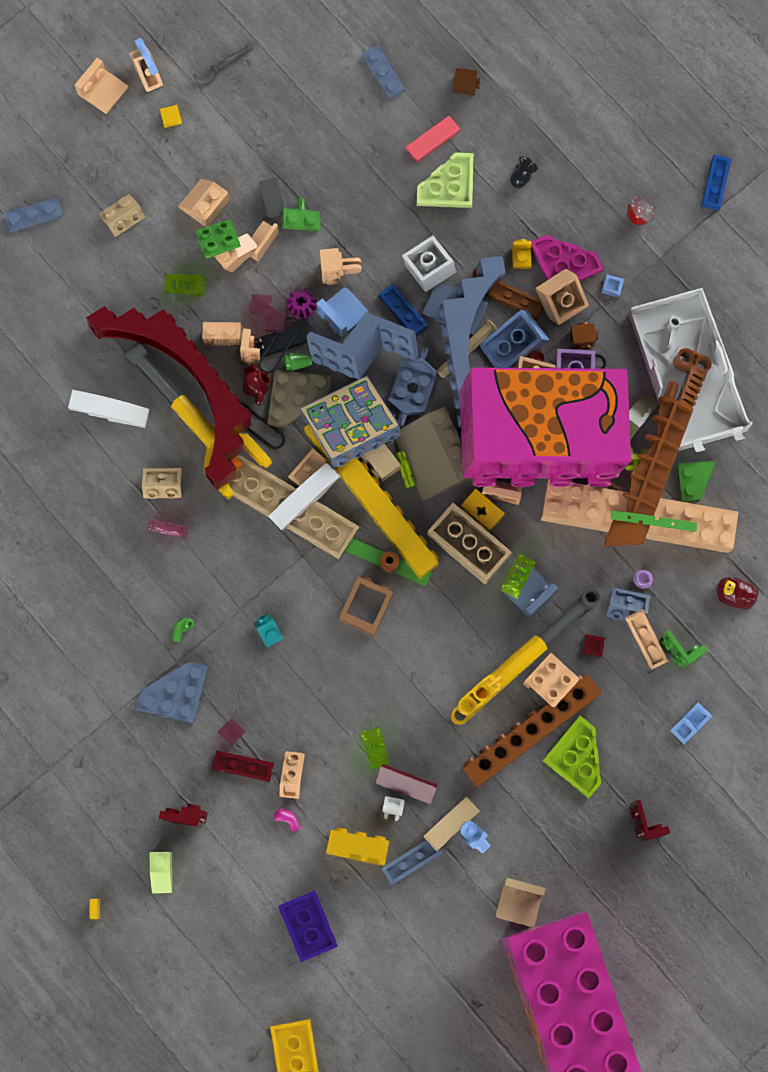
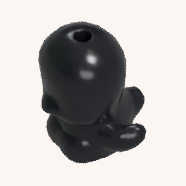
M523 156L518 158L517 170L510 176V182L515 188L524 187L530 181L531 174L538 170V167L531 159Z

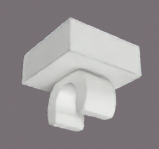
M385 796L382 811L384 812V818L387 819L388 814H395V821H398L399 815L402 816L405 800Z

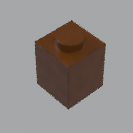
M456 68L453 93L475 95V89H479L480 78H477V70Z

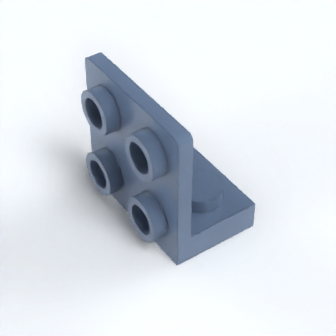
M528 565L503 589V593L530 618L557 592L558 587L554 583L550 585L531 565Z

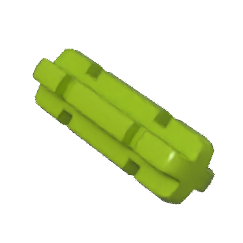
M404 451L398 452L395 457L401 465L400 472L402 478L405 479V487H414L415 480L411 476L413 474L409 462L406 461V453Z

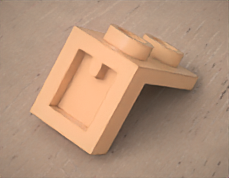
M285 752L279 797L299 799L304 753Z

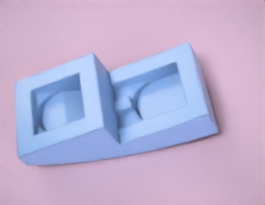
M698 702L670 731L685 744L712 715Z

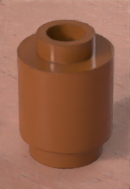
M392 551L383 553L380 558L381 569L386 573L395 572L399 567L398 555ZM392 559L393 563L388 564L386 560Z

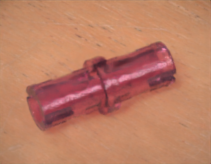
M151 518L148 522L149 527H147L148 531L163 533L164 536L172 535L184 539L187 535L186 530H188L187 526L172 524L171 521L162 522Z

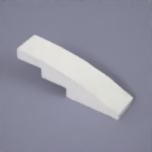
M72 390L68 406L69 410L84 412L90 416L106 418L108 421L143 428L146 427L149 409L77 390Z
M329 463L324 464L268 517L280 530H284L312 503H315L340 478V475Z

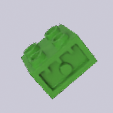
M230 219L195 231L205 258L241 247Z
M670 630L661 637V645L666 651L671 652L674 656L672 658L674 663L678 667L681 666L682 669H685L708 652L704 644L701 647L695 645L685 652Z

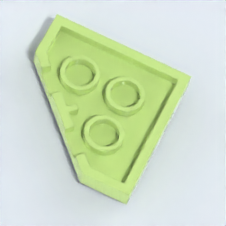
M454 153L446 163L439 166L424 182L422 181L417 186V206L472 208L474 153Z

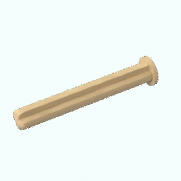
M489 319L469 339L468 355L493 331L497 330L496 325ZM447 361L437 370L438 375L442 378H446L451 373L448 371Z

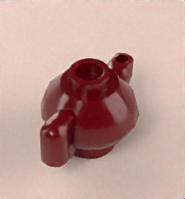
M252 363L244 369L245 378L242 389L246 395L255 397V403L259 406L263 402L264 395L268 390L270 378L265 372L259 373L257 365Z

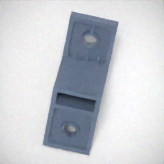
M367 312L343 344L313 332L306 336L312 361L359 380L383 348L412 360H416L419 356L415 331Z

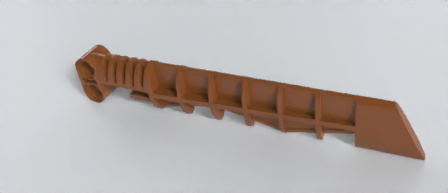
M682 348L673 358L674 367L687 374L677 400L675 396L679 385L675 381H669L664 396L659 398V415H653L652 420L657 423L656 436L645 435V439L653 443L646 455L638 454L637 457L642 461L634 473L630 474L629 494L623 493V496L628 499L627 512L649 516H654L693 413L692 406L696 405L694 400L698 399L699 388L703 386L702 382L705 381L706 375L712 366L711 360L703 354L688 348ZM680 356L684 357L687 362L682 361ZM698 364H701L704 369H700ZM613 520L604 546L615 547L643 544L650 525L642 524L643 521L641 520L638 523Z

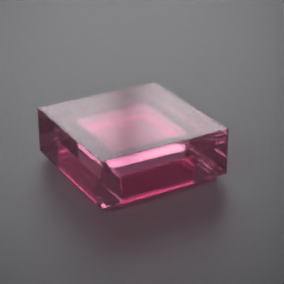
M232 718L218 731L232 746L246 732Z

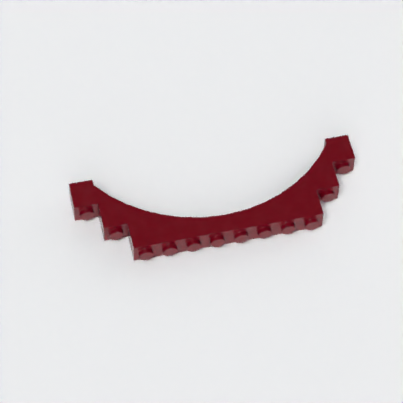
M106 306L87 316L88 327L98 340L103 337L120 338L148 345L176 360L196 379L208 399L215 421L214 447L209 466L204 468L205 476L216 490L236 478V467L231 460L244 452V441L239 433L251 426L252 415L247 408H243L240 405L241 402L237 395H232L228 384L224 380H220L216 369L207 364L208 360L203 353L199 354L195 343L187 339L184 329L175 324L174 317L162 309L146 319L142 312L138 313L135 308H132L117 318L112 310L109 311Z

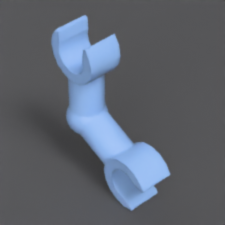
M142 38L134 40L152 76L159 73Z

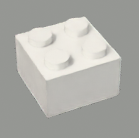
M431 236L402 255L406 268L425 292L456 273L453 260L434 236Z

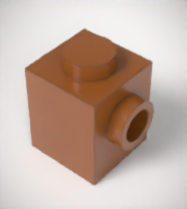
M580 322L577 325H572L569 331L572 349L590 350L599 339L598 330L594 329V323Z

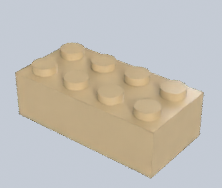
M454 503L448 507L427 533L429 538L485 585L512 553Z

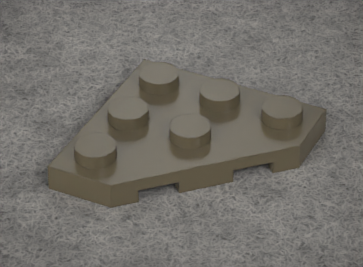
M275 370L268 426L285 428L290 426L293 421L302 416L300 408L329 394L331 376Z

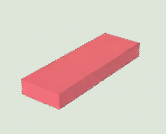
M447 116L407 145L406 150L416 162H419L459 133L460 128L450 116Z

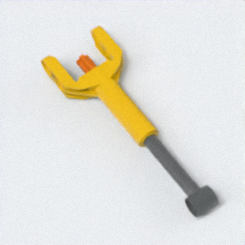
M137 342L123 353L124 357L133 367L138 365L172 402L171 408L205 444L204 468L209 466L214 447L215 427L185 395L180 396L146 358L148 356L147 351ZM239 433L244 441L243 448L260 466L268 468L272 461L248 434ZM235 457L231 460L236 467L235 471L240 470L243 464L238 458ZM229 483L219 489L226 499H230L234 495Z
M594 588L586 589L579 601L541 635L532 636L490 675L485 677L458 702V706L451 712L452 722L456 725H463L503 688L547 650L546 645L586 609L594 608L600 600L599 592ZM586 595L591 596L594 602H588ZM456 711L465 715L463 721H458L455 718Z

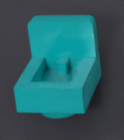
M270 614L258 617L253 623L267 648L284 639Z

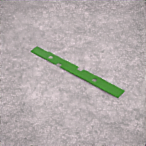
M611 510L610 519L632 523H638L641 520L643 521L642 524L692 532L697 531L696 522L663 517L655 520V516Z

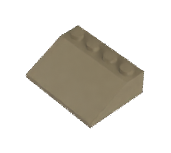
M445 407L428 413L400 429V436L395 439L399 451L406 453V461L409 462L413 474L411 476L414 477L415 486L423 502L473 481V478H462V444Z

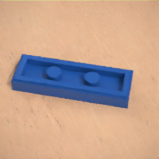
M713 155L701 207L720 210L732 158Z
M393 284L378 295L380 300L403 327L415 331V336L428 328V324Z

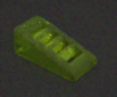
M166 274L164 292L204 297L206 279L202 275ZM173 280H176L175 288H172ZM189 281H191V283H190V289H188V282H189Z
M519 554L502 584L501 591L518 598L536 562ZM521 563L529 567V569H525L519 566L518 564ZM515 570H518V571L524 573L525 576H523V575H521V574L515 572ZM511 577H514V578H516V579H518V580H520V581H522V582L520 583V582H518V581L512 579Z

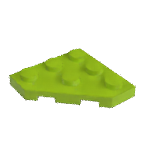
M580 715L544 758L543 762L587 799L601 785V775L596 743V729Z

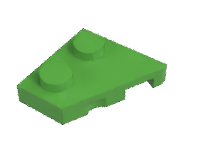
M715 461L681 463L677 465L681 502L701 500Z

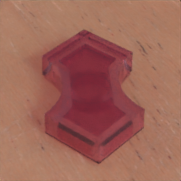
M252 294L250 314L257 315L263 320L265 332L283 333L286 314L277 311L272 306L270 295Z

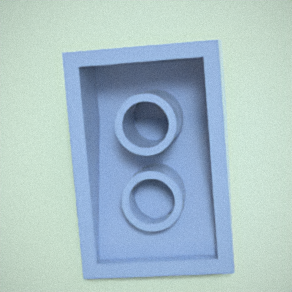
M521 309L479 346L495 368H512L516 365L520 356H531L550 340L529 311Z

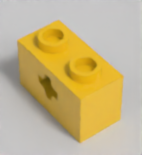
M477 489L460 506V509L489 533L503 519L505 514ZM478 511H485L484 515H477Z

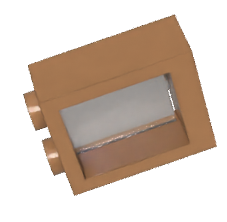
M358 576L341 612L339 621L371 636H375L393 597V591H390L391 588L385 584H380V586L374 584V580L369 577L363 576L361 578Z

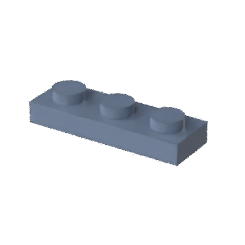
M379 45L362 52L364 60L388 100L405 91Z
M56 197L4 213L8 230L12 233L63 217Z
M425 840L381 869L392 886L441 855L442 852L440 849L436 851Z

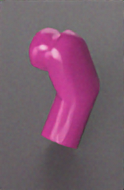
M278 809L274 813V819L277 822H288L292 832L301 829L293 812L286 809Z

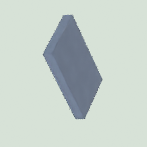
M443 283L436 285L422 316L443 324V319L439 318L438 307H440L442 300L461 298L458 297L457 289ZM482 300L476 310L470 336L475 334L488 306L486 301Z

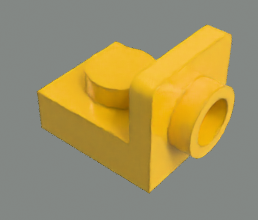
M518 239L513 242V269H531V241Z

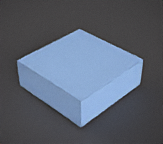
M606 274L601 293L619 298L624 279Z

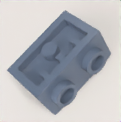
M612 587L606 616L626 621L625 617L643 609L647 617L650 596Z

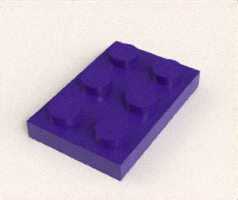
M315 890L278 906L300 962L338 947Z

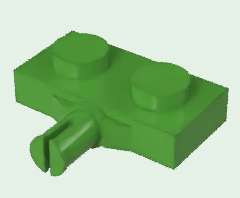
M301 198L297 199V209H283V229L319 232L320 211L305 209L304 198L302 200Z

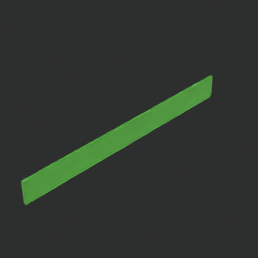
M354 538L345 550V552L377 566H380V558L385 553ZM387 559L386 562L388 564L393 563V560ZM399 559V567L393 572L425 587L432 574L429 572L419 579L407 562Z

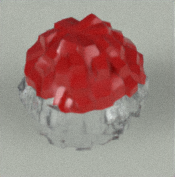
M637 196L628 205V218L635 225H644L651 222L657 212L655 206L651 207L646 202L647 197Z

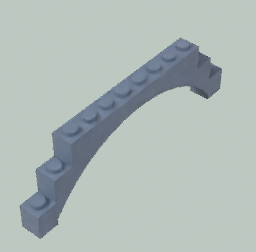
M503 256L480 259L478 265H476L477 277L462 279L459 286H457V294L461 298L442 300L440 307H438L439 318L443 319V325H441L442 336L446 337L444 349L445 353L449 354L450 360L447 361L448 371L452 372L453 378L450 380L451 389L455 390L456 395L453 400L455 409L458 408L459 413L457 416L458 427H461L460 388L470 371L468 347L471 325L476 310L484 296L498 280H503L506 274Z

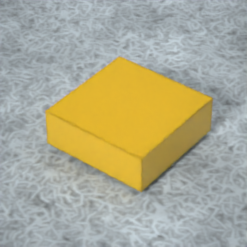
M178 105L160 109L164 128L182 124Z
M100 899L89 900L90 919H100Z

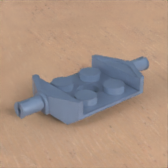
M422 347L420 355L416 360H401L393 389L388 398V403L399 412L397 423L401 427H404L408 415L424 414L437 376V370L426 361L429 349L426 348L425 350V347ZM414 384L418 387V390L415 393H411L407 390V387Z

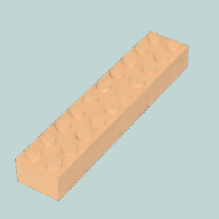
M548 479L541 521L609 532L613 522L610 519L611 510L627 512L628 499L623 496V493L628 492L590 487L576 483L567 487L550 486V479ZM660 498L654 514L655 520L663 517L696 522L697 531L692 532L650 525L645 538L730 553L734 548L738 511Z

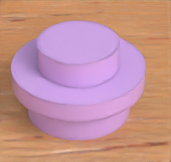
M639 570L635 573L633 581L638 588L646 589L651 586L653 577L649 571Z

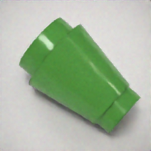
M288 353V355L283 357L285 370H290V372L312 365L310 354Z

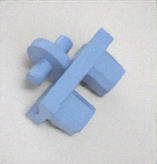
M466 821L461 825V838L471 848H476L481 853H484L491 846L485 839L488 837L486 832L475 823Z

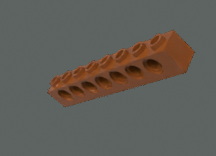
M588 674L585 677L582 675L578 676L579 681L561 699L560 702H564L567 705L566 711H560L557 705L552 707L545 701L540 711L533 710L526 716L528 720L524 723L517 722L511 727L512 732L508 735L503 733L496 738L495 741L497 743L490 747L488 744L479 751L481 753L479 757L475 759L472 756L464 762L465 767L462 770L476 789L602 694ZM579 690L582 693V699H575L572 695L573 691ZM542 714H550L552 718L551 722H543L541 718ZM526 726H535L536 734H528ZM511 737H518L521 740L520 746H513L510 742ZM497 748H502L505 751L504 758L496 757L495 750ZM481 760L489 762L490 768L488 770H482L479 767Z

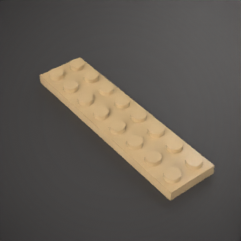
M241 455L236 456L243 466L240 467V470L235 471L236 478L229 482L230 488L234 493L233 496L268 517L296 490L293 486ZM316 501L286 528L339 560L358 531L359 526Z

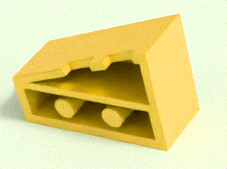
M336 827L335 830L330 831L326 854L385 866L389 841L383 836L374 835V838L367 837V833L359 831L351 834L347 833V829Z

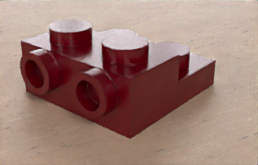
M187 803V807L181 806V811L166 808L165 811L160 810L159 819L202 828V823L206 824L208 812L200 810L201 807L199 805Z

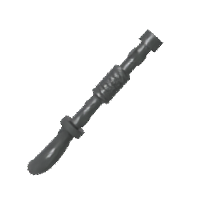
M247 44L239 52L225 58V61L221 60V64L217 66L212 65L207 76L200 77L196 73L193 74L194 79L200 84L212 82L218 70L227 64L233 63L244 53L250 52L252 50L251 45Z

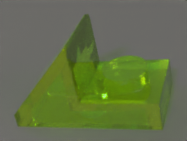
M380 727L361 732L371 770L381 768L382 764L390 765Z

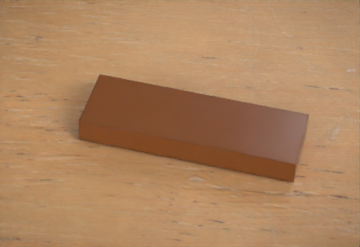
M500 280L491 287L487 294V297L518 312L521 309L529 311L535 320H538L544 308L539 299Z

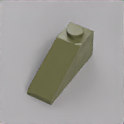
M646 393L640 397L629 411L630 442L659 406V403Z

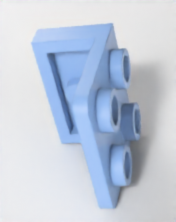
M346 287L342 288L327 302L323 298L317 302L318 315L323 320L326 319L332 331L338 333L341 337L354 328L366 312L368 313V310Z

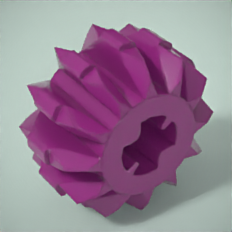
M296 288V294L290 291L289 295L291 298H286V303H288L286 309L290 311V315H296L298 320L301 316L307 319V314L313 316V310L317 309L315 304L317 298L313 297V292L307 293L306 288H303L302 292H300L299 288Z

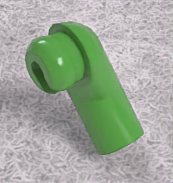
M184 618L176 622L171 641L180 643L182 633L194 627L193 619Z

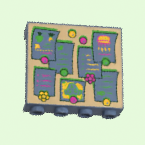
M367 375L300 408L302 419L305 424L308 423L329 457L333 469L344 466L348 461L360 458L364 453L378 449L382 444L394 441L400 436L399 424Z

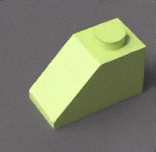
M150 852L152 893H172V852Z

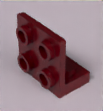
M641 800L631 803L632 807L629 808L630 814L637 823L635 832L637 838H641L642 842L670 834L669 826L663 827L662 824L648 827Z

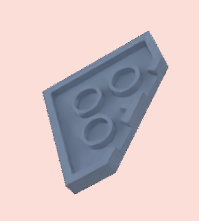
M192 662L184 664L142 689L136 709L194 724L209 667Z

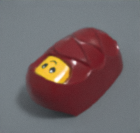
M733 577L721 579L716 589L719 601L739 609L752 608L758 597V589Z

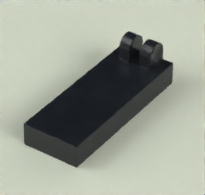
M302 323L288 349L308 343ZM297 325L281 330L266 356L284 351L296 331ZM276 332L254 339L257 349H260V358Z

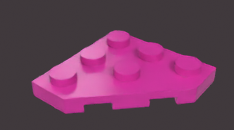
M549 235L531 241V249L546 280H549L565 269L576 274L579 282L604 271L595 252L585 251L578 248L579 246L565 241H558Z

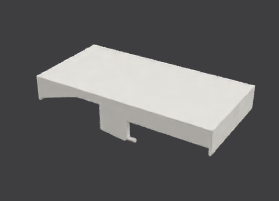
M703 288L632 307L629 317L659 406V398L664 396L669 381L677 382L679 388L675 396L676 400L687 373L674 367L673 358L682 348H688L703 354L712 363L705 381L702 382L703 386L699 388L698 399L694 400L696 405L692 406L693 413L678 451L694 447L696 452L705 450L702 444L733 435L736 441L745 439L742 433L747 432L752 422L748 420L734 382V372ZM680 356L682 361L687 362L684 357ZM698 364L700 369H704L701 364Z

